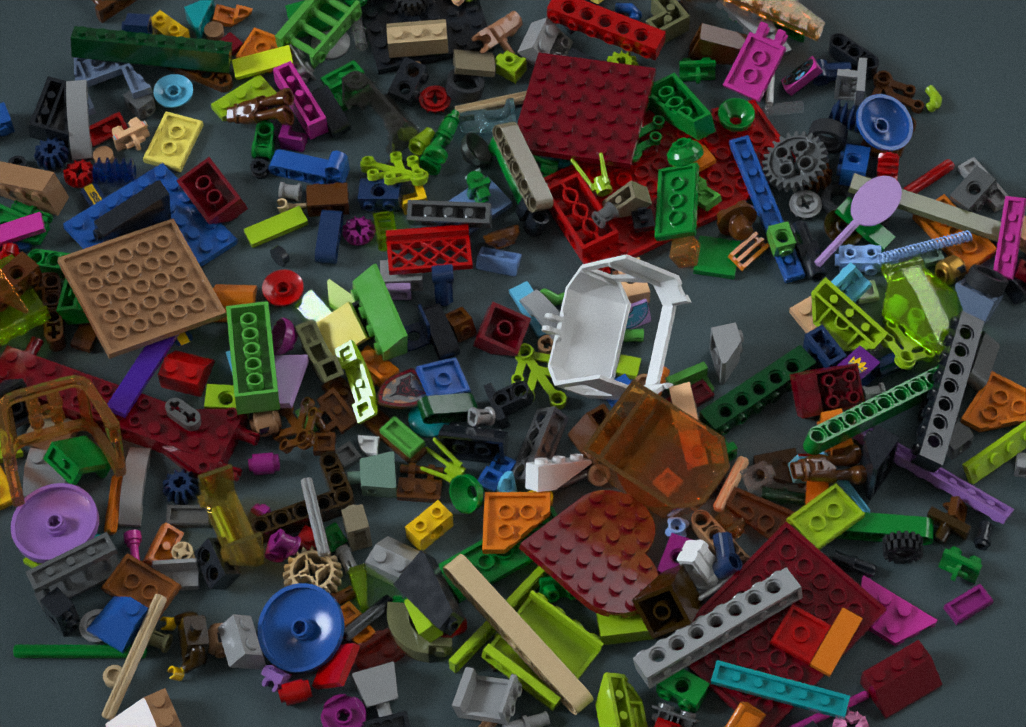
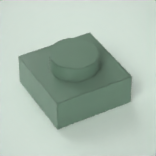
M940 249L918 255L924 268L935 266L940 260L944 259Z

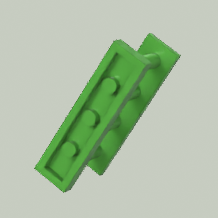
M305 0L275 35L277 47L290 44L310 55L311 66L316 68L319 63L325 60L326 55L351 25L360 19L362 14L360 2L356 0L349 7L338 0ZM327 3L345 14L338 21L320 11L321 6ZM316 17L333 28L326 35L307 23L311 18ZM300 31H305L319 39L321 43L314 49L295 37Z

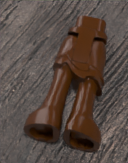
M283 88L272 96L266 97L262 95L239 104L235 103L233 107L227 108L228 123L235 122L236 124L255 125L261 121L277 119L282 125H292L294 123V114L288 106L294 103L293 92L290 88ZM280 105V107L267 110L268 106Z
M856 444L847 446L840 455L826 456L824 454H817L790 463L793 479H801L803 482L835 483L837 480H844L855 485H861L867 479L866 468L863 465H857L861 460V449ZM835 466H845L850 468L836 470L837 468Z

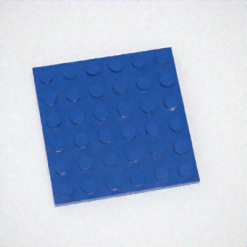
M163 163L63 223L64 229L83 249L100 244L101 242H97L93 235V230H95L94 220L155 181L160 180L170 196L171 219L175 220L200 267L237 245V238L222 223L208 224L176 181L178 178Z

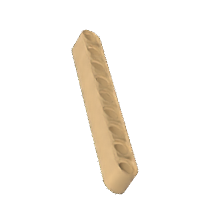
M459 554L443 567V571L448 579L543 683L561 698L560 701L572 714L577 715L593 701V696L464 555Z

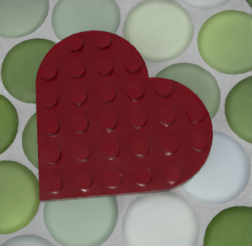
M599 490L582 496L524 540L519 547L522 552L584 606L595 613L607 617L609 615H622V618L638 615L639 613L632 599L658 576L654 563L646 555L655 538V523L652 515L640 501L629 494L618 491Z

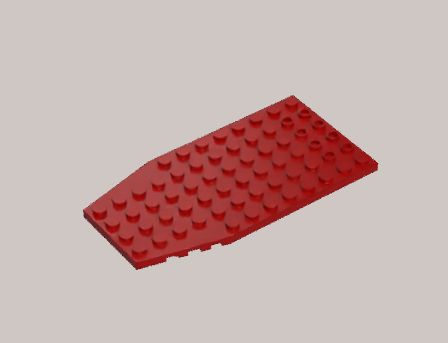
M754 100L748 101L755 110V118L753 124L748 129L740 132L729 131L720 124L718 119L719 107L713 108L710 111L716 132L700 140H696L665 121L662 129L654 130L662 135L661 143L642 151L641 158L637 162L632 163L630 169L606 165L607 175L612 187V192L606 196L598 197L596 192L592 193L573 164L544 177L554 201L553 207L548 209V211L582 263H591L592 260L600 261L626 254L636 258L674 240L657 242L654 238L655 230L634 233L631 216L611 219L604 228H599L594 223L591 215L594 211L598 212L603 208V200L629 181H633L648 188L652 204L647 209L652 210L655 223L658 169L673 167L668 163L667 153L672 143L680 138H691V140L699 142L701 146L705 145L716 159V163L700 171L699 176L706 180L709 188L721 195L722 201L707 212L697 206L696 229L718 219L717 213L719 211L727 209L741 200L748 201L750 195L729 146V140L749 135L762 169L764 168L762 161L766 160L764 154H770L767 148H774L773 141L780 142V134L757 102ZM732 118L730 122L738 125L741 123V120L739 118ZM650 133L640 138L638 144L648 140ZM791 151L794 161L796 162V157ZM577 162L592 184L596 177L602 175L600 164Z

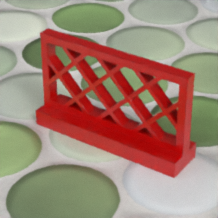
M468 224L386 230L389 275L432 272L431 266L452 264L453 270L473 269ZM457 245H465L461 249L455 247ZM434 247H444V248H442V249L439 251V250L435 249ZM418 248H424L420 252L414 250ZM392 250H402V251H401L399 254H397V253L393 252ZM448 250H451L456 254H454L452 257H449L445 253ZM428 251L435 254L431 259L424 256ZM407 253L414 256L411 260L404 258ZM460 256H462L463 258L467 259L468 262L459 263L456 260ZM439 258L446 261L444 264L435 263ZM419 259L425 262V264L421 266H417L414 263L417 262ZM398 261L405 264L402 267L393 268V265Z

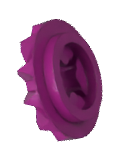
M355 216L351 220L347 219V223L343 225V237L352 245H365L375 236V225H373L371 219L368 220L364 216L362 218ZM357 226L361 228V235L356 230Z

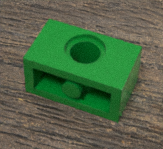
M682 669L658 683L656 693L663 700H671L678 704L682 710L691 711L696 714L709 693L710 683ZM679 687H684L687 689V691L681 693L678 692L676 689Z

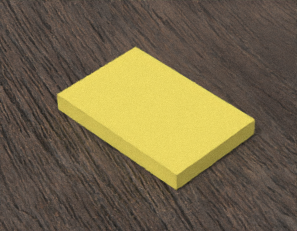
M166 111L143 157L144 163L155 166L163 163L169 170L181 173L202 130L203 121Z

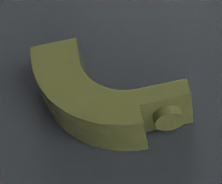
M315 318L295 326L305 355H308L309 363L318 379L325 383L343 375L344 372L336 354L333 355L328 349Z
M388 602L387 620L389 632L393 642L400 651L412 659L428 663L430 654L437 657L452 655V638L438 637L433 642H428L412 628L410 624L411 617L405 603Z

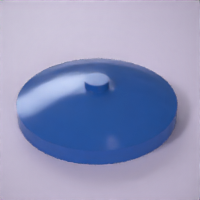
M298 583L282 588L268 600L259 617L258 640L262 652L273 665L291 673H308L323 667L336 654L343 639L345 625L342 609L329 592L316 585Z

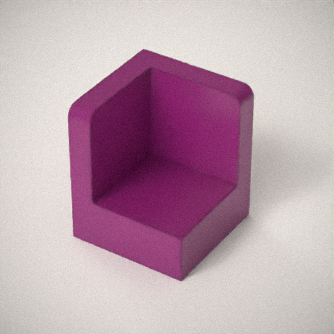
M282 125L278 136L280 148L304 153L308 135L293 131L292 125Z

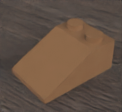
M166 688L142 698L105 724L106 727H182Z

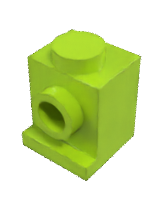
M508 50L504 54H498L495 59L496 73L515 84L527 71L526 58H520Z

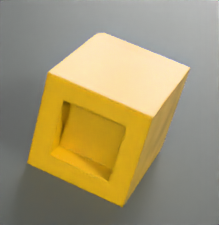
M414 185V193L403 195L402 209L404 215H407L408 200H427L423 185Z

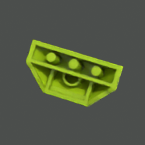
M826 277L811 292L813 324L816 327L823 325L844 352L854 351L858 346L863 347L865 350H873L889 334Z
M606 672L603 675L595 704L599 727H648L642 699L628 682L626 675Z

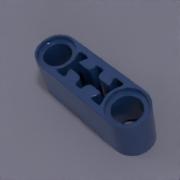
M321 211L315 248V263L337 264L343 226V211Z

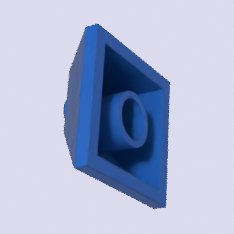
M113 596L89 625L87 632L124 653L136 638L149 608L131 597Z

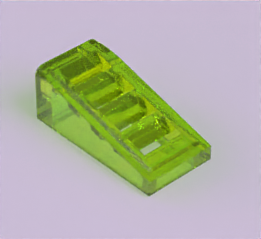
M393 211L373 213L379 251L387 250L386 230H397Z
M360 564L349 568L348 571L360 611L363 613L368 609L367 570L365 564Z

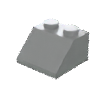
M736 322L711 328L709 350L720 385L725 384L739 363L740 353H743L741 343L744 342L742 330H738Z
M30 448L24 466L22 492L24 498L46 485L56 483L69 484L43 459L47 450Z
M387 536L375 544L366 559L367 574L393 585L420 551Z
M233 614L218 627L229 667L263 670L266 663L251 616Z

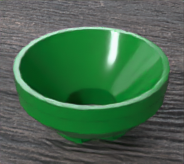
M732 98L720 105L718 119L725 129L740 132L748 129L753 124L755 110L748 101ZM739 118L741 123L734 125L730 122V119Z
M680 138L672 143L667 153V160L672 166L691 164L703 156L704 150L699 142L691 140V138Z
M462 474L453 478L449 492L455 508L464 514L477 511L483 502L484 490L482 485L470 474ZM472 486H474L476 489V497H474L471 493Z

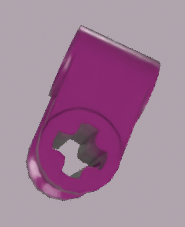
M279 529L269 537L264 555L265 558L272 562H283L298 551L301 538L288 535L283 529Z

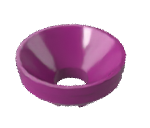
M284 317L280 318L272 329L274 355H283L289 350L291 351L298 338L293 323Z

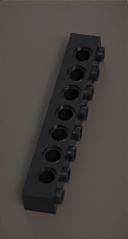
M961 311L957 316H953L948 323L950 330L943 340L945 347L938 357L939 367L932 377L934 384L927 394L929 401L921 414L923 421L916 431L917 441L911 448V454L913 455L910 462L932 473L936 472L944 464L985 322L964 311Z

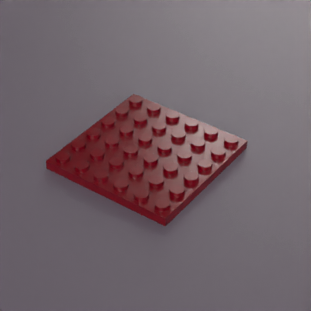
M538 53L517 123L532 155L565 160L573 158L579 162L600 164L599 153H603L605 165L630 169L653 87L656 68Z

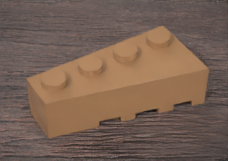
M0 161V196L14 201L18 200L29 206H37V209L56 216L60 214L69 196L54 172Z

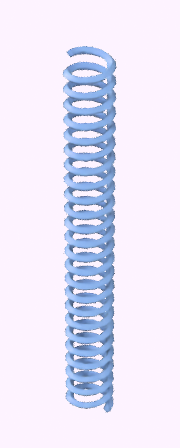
M966 230L965 232H958V234L939 237V239L924 241V243L920 242L879 253L877 260L879 265H881L882 263L893 262V259L897 261V258L900 260L901 258L912 257V254L916 256V254L927 253V251L931 252V250L935 251V249L946 248V246L950 247V245L953 246L954 244L957 246L961 242H972L973 237Z

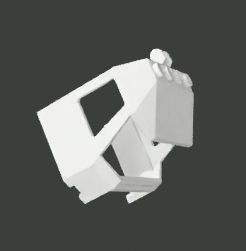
M627 254L582 264L566 286L560 315L546 313L544 319L558 323L557 328L543 325L541 329L546 334L555 335L548 363V370L554 386L589 399L627 401L652 399L664 389L673 386L674 384L671 383L660 384L675 312L678 305L692 303L681 287L683 283L679 275ZM609 266L625 274L611 275L598 269ZM621 282L652 284L663 305L646 384L639 389L614 380L631 308V303Z

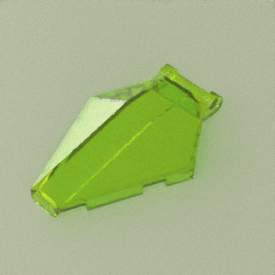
M921 256L895 264H882L881 272L887 281L882 316L892 324L898 323L905 328V334L928 352L934 351L940 355L945 347L943 340L950 330L948 323L953 316L959 314L956 291L926 269Z

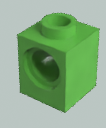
M789 222L768 226L766 237L773 256L785 257L794 252L796 241ZM778 239L784 240L785 243L779 242Z

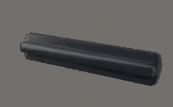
M384 595L344 628L343 638L346 641H350L387 610L388 602L393 601L392 597Z

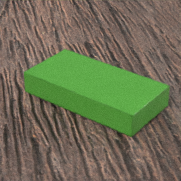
M396 416L379 429L380 434L410 459L426 445L421 437Z

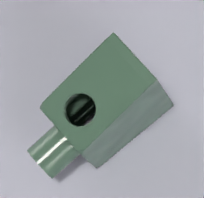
M394 451L361 458L360 471L347 472L350 485L361 484L362 495L397 498Z

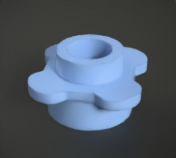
M670 517L667 521L668 528L665 530L666 536L670 537L671 533L686 537L685 531L689 526V522L681 517Z

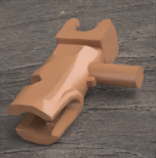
M512 11L472 37V41L481 40L484 47L480 50L482 54L498 43L504 52L508 50L515 54L507 42V37H512L523 25L522 18L516 11Z

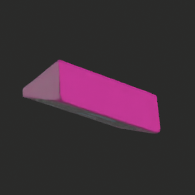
M812 56L783 78L781 82L785 91L792 96L821 74L823 70Z

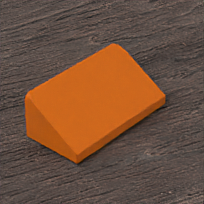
M167 522L162 524L143 562L152 566V561L171 560L172 548L181 541L184 532Z

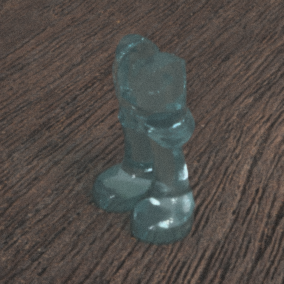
M514 98L506 99L505 105L501 109L486 110L484 108L461 112L459 114L460 121L462 122L461 133H489V131H493V127L497 124L516 122ZM487 120H501V121L487 122Z

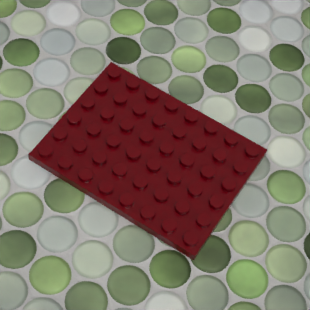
M785 522L742 566V569L737 571L699 609L694 620L699 616H705L710 613L716 606L732 600L736 594L749 590L755 583L766 580L775 571H781L787 567L802 588L803 598L793 603V605L830 625L834 624L842 608L863 618L843 653L842 659L886 613L887 608L788 522ZM772 591L770 593L775 594L779 591ZM753 602V603H752V605H757V604H759V602ZM791 605L687 666L695 676L710 683L709 688L734 711L740 702H748L766 714L759 727H776L795 706L711 684L716 661L719 660L816 686L825 674L770 644L772 637ZM735 613L732 616H739L740 613ZM717 624V625H714L713 627H714V628H717V627H720L721 625ZM696 636L694 639H700L702 636ZM677 647V648L674 649V650H677V651H678V650H681V649H683V648H682V647Z

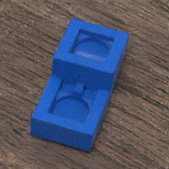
M498 452L493 459L495 461L500 458V453ZM507 456L505 457V465L492 461L489 467H485L478 478L479 483L484 489L490 492H497L500 478L506 471L513 470L516 461Z

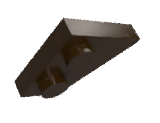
M796 448L754 455L753 462L758 479L773 480L780 484L787 482L798 485V488H804L806 483H793L788 463L797 455Z

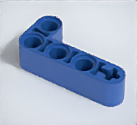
M276 150L268 170L275 176L311 184H333L335 182L345 183L350 167L348 156L341 151H332L327 160L286 150Z

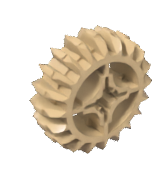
M311 546L310 551H306L303 547L301 554L296 552L294 554L295 558H288L289 564H285V572H283L285 587L292 584L308 583L316 585L329 593H335L338 591L337 586H341L342 581L340 578L343 577L341 563L337 562L338 559L335 555L331 556V551L328 556L319 557L318 552L315 551L313 546ZM305 565V568L299 571V569ZM310 569L312 570V573L315 574L316 581L314 580L313 576H310ZM327 579L322 585H320L322 580Z

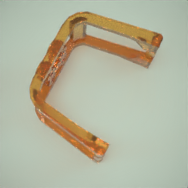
M78 375L65 376L12 391L0 399L1 449L13 506L25 504L18 475L17 451L22 447L78 431L91 433L106 456L116 478L127 474L119 421L93 383L86 377ZM76 387L81 419L63 423L66 416L61 407L63 400L58 391ZM47 395L48 404L41 405L37 397ZM90 400L102 418L109 440L98 424L93 422ZM25 401L29 413V423L34 431L17 437L11 405ZM51 417L55 425L42 429L45 424L43 419Z

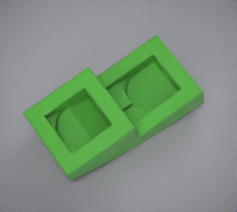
M699 176L698 206L707 212L720 203L722 199L721 195L709 188L706 180Z

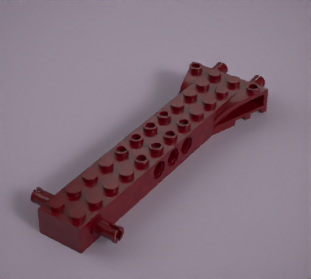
M35 336L31 337L25 351L7 345L1 355L0 383L3 380L23 378L42 409L162 453L181 469L184 468L188 472L192 471L194 476L210 492H213L221 476L236 482L239 481L238 477H241L242 468L227 464L239 440L256 446L258 444L256 441L259 442L260 440L259 432L246 429L249 423L247 414L237 415V409L233 407L228 409H196L200 413L202 423L200 428L195 431H188L170 419L165 409L166 402L142 393L126 418L106 410V405L119 385L36 356L44 342L38 337L36 339ZM172 407V408H171L172 411L175 409V410H177V411L180 412L179 407H176V408H175V407ZM187 417L188 423L190 421L195 422V417L193 419Z

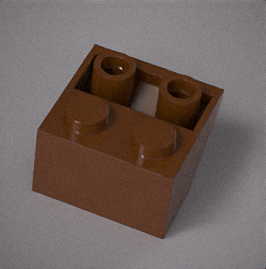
M604 403L587 412L568 433V437L578 451L583 454V458L592 460V463L589 465L590 467L627 448V433Z

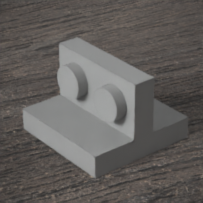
M859 58L857 71L850 69H838L834 99L854 101L856 112L864 99L867 58Z

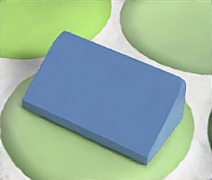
M483 246L477 255L476 269L516 276L522 254Z

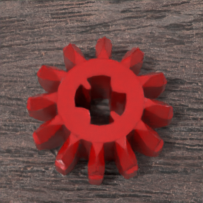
M892 152L880 153L878 156L877 177L890 176L898 181V154Z

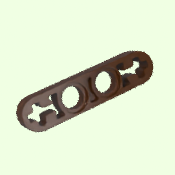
M166 67L169 71L183 75L219 92H228L233 87L232 77L228 73L201 70L186 71L182 68ZM205 72L212 74L209 78L201 77Z

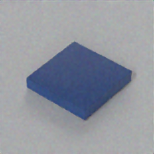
M456 357L416 367L417 375L427 396L471 393V389Z

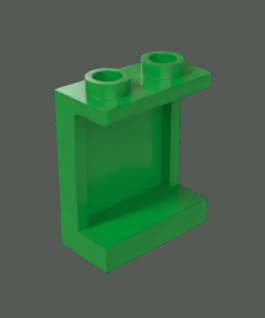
M87 436L53 441L43 458L72 485H77L82 474L95 472L101 478H106L114 463Z

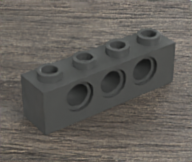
M408 200L407 221L409 225L450 226L468 224L471 228H491L493 208L491 203Z

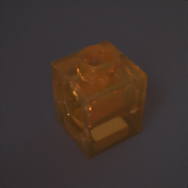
M694 236L672 239L669 257L678 268L696 266L701 244Z

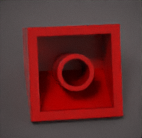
M174 350L164 358L158 373L160 385L165 389L201 397L215 360Z

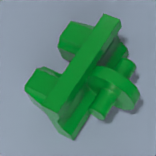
M703 57L701 60L694 61L691 58H683L682 61H679V78L682 81L696 80V84H700V80H715L716 62L711 60L710 57Z
M479 171L470 172L466 178L467 185L469 186L467 191L468 199L474 198L475 202L489 203L488 198L491 196L489 192L491 184L489 177L484 179L483 174Z
M952 546L950 549L945 548L938 567L952 574L951 581L955 582L957 577H960L975 584L982 565L981 558L970 556L968 559L962 556L961 549Z
M552 577L539 578V593L543 594L549 603L556 602L562 597H567L570 600L576 599Z

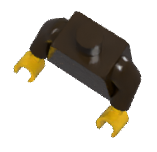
M187 611L174 617H161L160 621L166 622L165 627L161 628L162 630L173 631L178 626L177 630L183 664L181 665L182 667L170 666L168 668V672L173 673L169 677L172 680L182 681L185 673H189L197 667L206 664L209 650L206 618L204 615L199 616L193 611Z

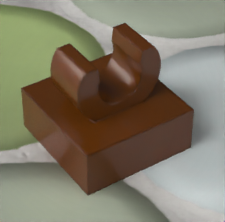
M335 432L315 433L314 456H320L326 451L336 452Z
M951 496L950 502L943 503V507L948 510L946 514L965 523L968 510L967 505L959 496Z

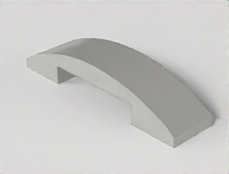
M87 80L66 81L67 120L73 161L93 159L87 102Z
M536 289L520 299L519 302L531 317L534 316L541 326L548 325L557 328L558 323L544 319L546 313L559 316L560 312L540 291ZM549 335L554 341L555 335Z
M130 447L121 485L119 526L141 527L142 502L147 469L150 466L151 448Z

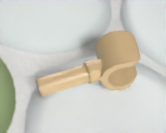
M284 198L277 200V204L282 206L277 207L280 213L299 205L301 208H306V203H288Z

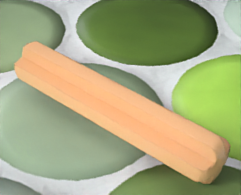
M739 456L713 505L715 511L719 513L725 512L726 503L734 487L738 486L749 464L746 457Z

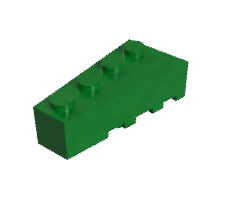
M675 72L653 83L649 98V109L655 115L663 116L665 121L696 140L716 132L710 111Z

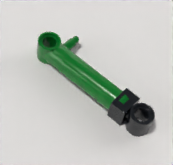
M492 137L488 144V150L492 155L496 156L518 205L515 209L520 221H525L523 229L530 236H540L549 222V215L545 210L538 212L529 211L494 137Z

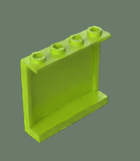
M532 590L528 599L517 611L519 616L577 679L582 676L602 650L604 643L601 642L602 640L594 633L590 634L579 621L570 619L566 616L563 609L558 606L554 607L541 593H536ZM500 634L497 635L491 644L488 643L483 649L481 657L509 679L511 674L517 675L522 688L550 710L554 711L559 705L561 698L543 683Z

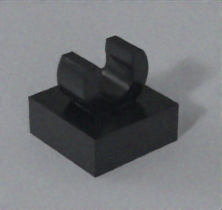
M642 207L638 208L637 211H631L634 233L655 230L651 209Z

